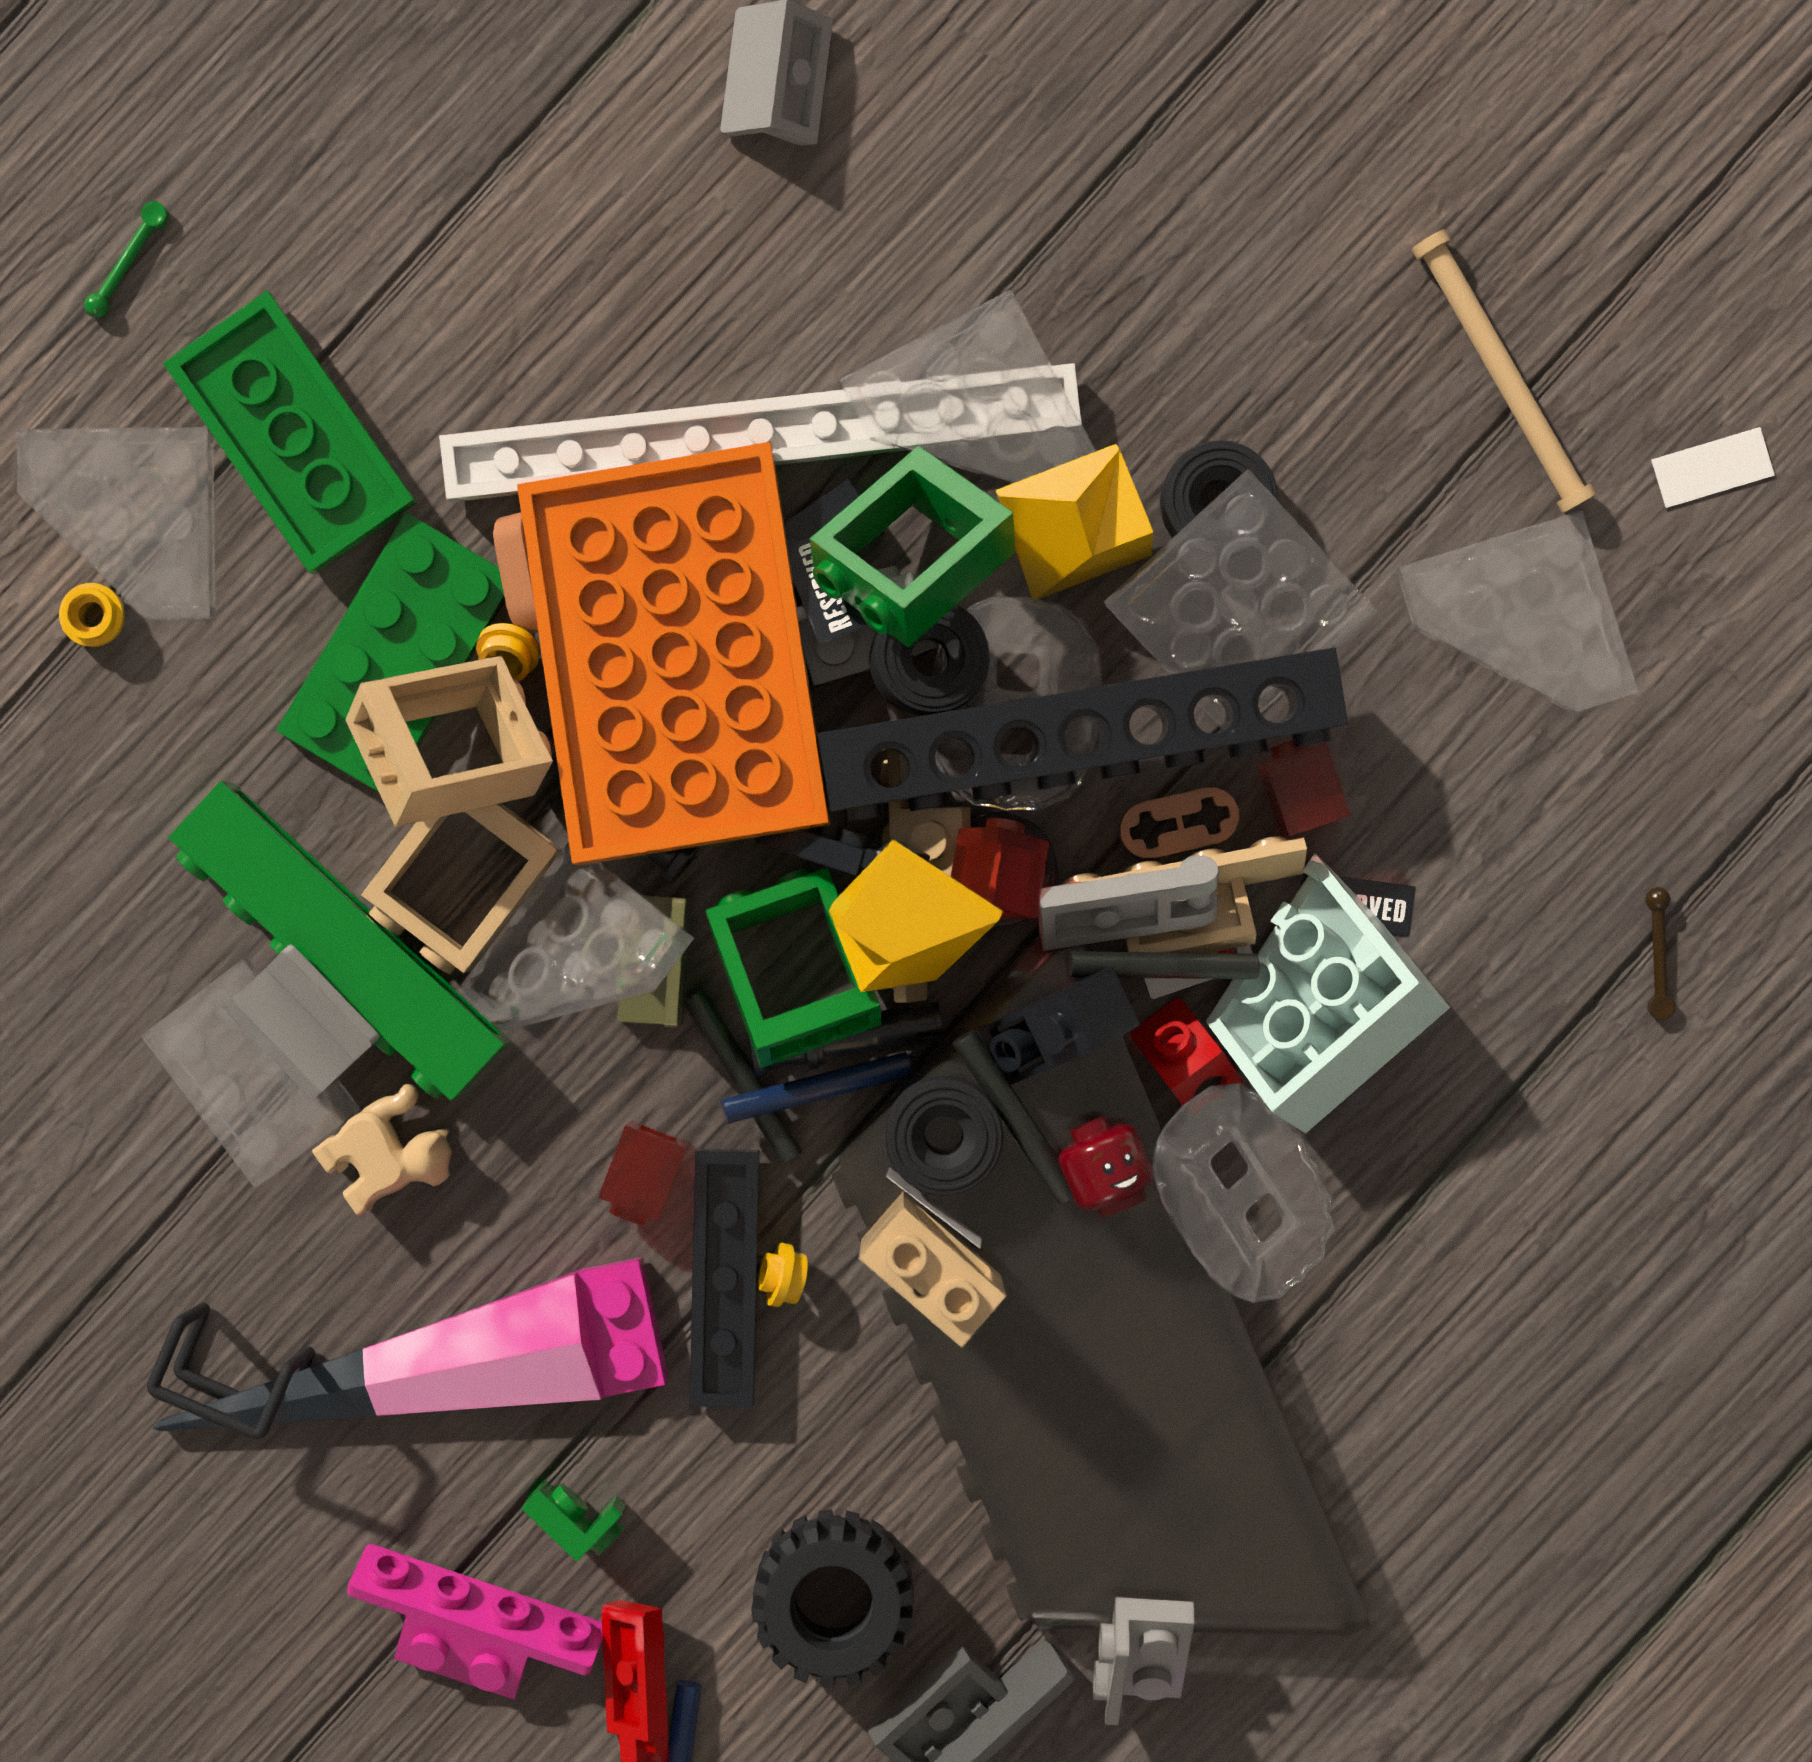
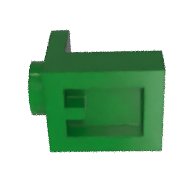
M547 1479L528 1496L521 1508L576 1562L589 1549L599 1556L625 1528L618 1519L621 1517L626 1504L618 1496L591 1522L584 1516L588 1511L586 1504L572 1489L563 1483L555 1488Z

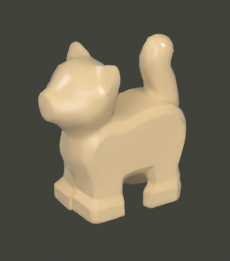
M405 1084L401 1087L398 1094L380 1098L366 1106L361 1112L352 1116L338 1134L331 1135L312 1150L324 1170L329 1174L336 1169L339 1173H342L349 1166V1163L355 1166L360 1177L343 1191V1196L357 1216L366 1214L373 1208L375 1201L401 1190L410 1182H424L437 1186L450 1176L448 1166L452 1149L446 1139L449 1133L448 1129H437L418 1134L409 1141L406 1147H403L390 1122L392 1117L409 1111L417 1102L419 1092L412 1084Z

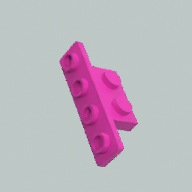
M374 1544L366 1545L347 1588V1594L350 1597L406 1615L394 1656L395 1660L513 1700L521 1684L529 1657L586 1676L591 1672L604 1635L602 1633V1621Z

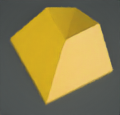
M1117 444L995 490L999 503L1013 512L1015 551L1033 601L1152 555L1154 532Z
M892 840L837 897L829 910L861 993L936 981L999 921L1003 912L895 840Z

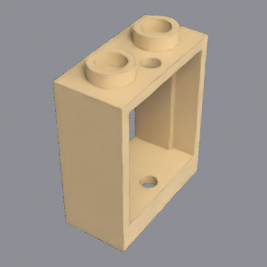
M502 656L361 683L345 719L395 827L535 796L553 762L549 741L542 731H538L526 707L524 690L519 681L512 678ZM476 707L503 763L432 779L406 722Z
M503 803L464 812L529 861L463 947L390 892L447 816L416 822L361 894V896L374 905L369 912L373 919L398 936L401 935L404 929L408 930L425 943L420 953L447 974H451L455 968H458L463 973L471 972L476 968L564 852L561 847Z
M905 1191L897 1197L861 1239L859 1259L960 1347H963L1006 1297L1001 1274ZM913 1288L924 1297L916 1296L913 1292Z

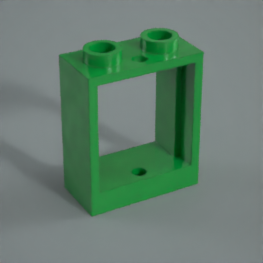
M917 446L810 538L814 565L813 577L818 586L829 597L836 600L842 598L859 610L867 624L880 634L889 633L905 646L910 647L1015 554L1013 512L926 450ZM912 506L959 541L905 589H902L856 554Z
M828 868L813 873L810 869L792 871L782 876L776 882V886L753 894L750 890L732 892L719 899L715 907L706 910L713 941L760 1068L882 1025L881 1006L874 990L861 993L829 913L832 903L837 899L838 894ZM820 903L853 989L763 1020L732 933Z

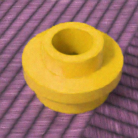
M84 583L74 587L65 595L59 609V620L63 631L71 640L80 645L99 647L110 643L119 635L125 621V609L120 597L112 589L98 583ZM99 604L103 610V619L99 625L89 627L84 619L85 611L89 606Z
M498 623L486 627L480 633L476 644L479 660L502 656L512 678L518 681L524 679L528 673L536 668L541 655L540 645L536 638L527 630L513 624Z
M780 1243L774 1254L765 1253L761 1261L757 1287L758 1290L765 1291L766 1303L769 1306L780 1307L783 1302L796 1304L802 1295L807 1277L808 1259L806 1254L794 1252V1247L791 1244Z

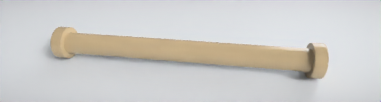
M1445 229L1440 230L1415 245L1411 250L1417 261L1424 258L1559 493L1562 500L1558 501L1557 505L1563 514L1596 495V492L1591 483L1586 486L1582 483L1446 244L1451 241Z

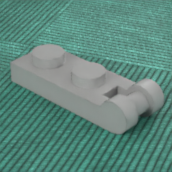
M1194 855L1182 861L1178 868L1131 873L1119 877L1080 883H1066L1060 886L1037 889L1039 933L1043 950L1209 925L1216 919L1218 912V896L1215 893L1218 886V865L1210 857Z

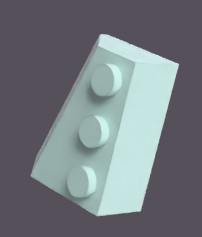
M1316 853L1313 854L1302 871L1307 875V878L1291 903L1288 904L1283 901L1271 920L1276 926L1257 954L1260 962L1258 978L1233 979L1206 1021L1269 1109L1305 1134L1450 1008L1384 924Z

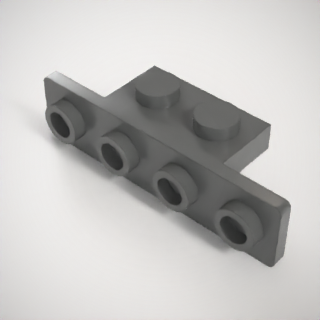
M1043 1639L1001 1679L996 1677L961 1645L875 1724L868 1733L875 1747L893 1762H987L996 1752L1008 1745L1013 1737L1046 1706L1052 1704L1072 1684L1074 1675L1057 1648L1048 1639Z

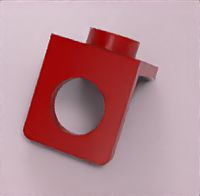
M1180 998L1173 999L1130 1033L1132 1040L1193 1121L1202 1119L1244 1086V1082L1226 1055ZM1213 1076H1222L1220 1084L1213 1092L1201 1098H1194L1196 1089L1205 1080Z

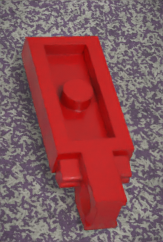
M624 1600L603 1604L601 1617L602 1633L604 1634L602 1639L607 1732L617 1735L620 1744V1762H668V1698L665 1683V1633L663 1629L662 1608Z

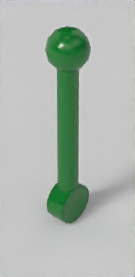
M151 201L143 206L141 210L143 220L141 226L99 291L90 294L85 299L84 309L90 317L101 318L108 313L110 308L109 298L154 229H161L168 223L169 213L161 203Z

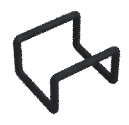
M199 1303L176 1317L173 1321L149 1377L147 1390L152 1397L251 1439H262L271 1428L293 1373L311 1366L315 1350L309 1346L305 1347L284 1363L258 1425H252L160 1386L182 1332L186 1326L191 1324L174 1363L173 1370L175 1376L186 1383L222 1398L241 1392L186 1369L210 1312L209 1304Z

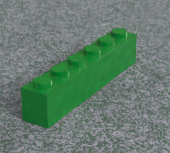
M220 781L169 835L168 838L181 849L175 856L176 859L188 872L202 882L211 877L228 893L222 899L226 907L246 924L252 925L257 920L274 936L269 945L277 954L288 945H293L377 1031L379 1039L374 1045L389 1056H392L397 1050L415 1067L410 1072L411 1078L433 1098L439 1099L442 1094L450 1101L461 1097L512 1042L510 1038L400 936L392 933L369 915L371 909L235 783Z

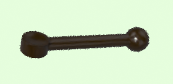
M1655 887L1648 891L1645 898L1647 907L1652 910L1654 996L1648 1001L1647 1009L1652 1017L1666 1020L1673 1016L1676 1008L1673 999L1667 996L1665 909L1670 905L1671 898L1667 890Z

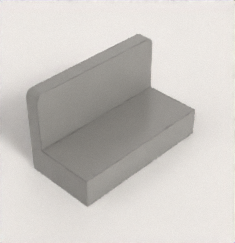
M779 0L744 6L736 10L720 127L722 133L730 136L765 133L798 146L817 144L833 25L832 17L791 0Z
M288 945L259 975L223 1007L312 1101L379 1039L377 1031L293 945Z

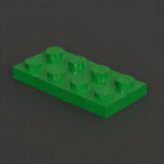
M268 290L163 362V365L310 574H317L418 503L277 300Z
M405 512L276 731L378 791L345 720L360 684L470 662L476 651V644L483 629L492 625L505 603L499 567ZM437 715L406 722L417 748L420 746Z

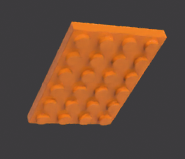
M766 442L517 484L572 864L580 866L831 825L774 452L771 443Z

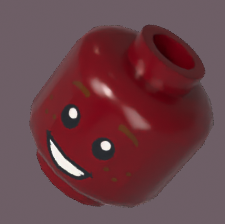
M1102 1116L1069 1131L1074 1143L1061 1151L1058 1163L1075 1203L1079 1208L1085 1211L1097 1210L1100 1218H1106L1127 1210L1148 1198L1144 1189L1154 1180V1169L1133 1126L1118 1124L1110 1127L1106 1116Z

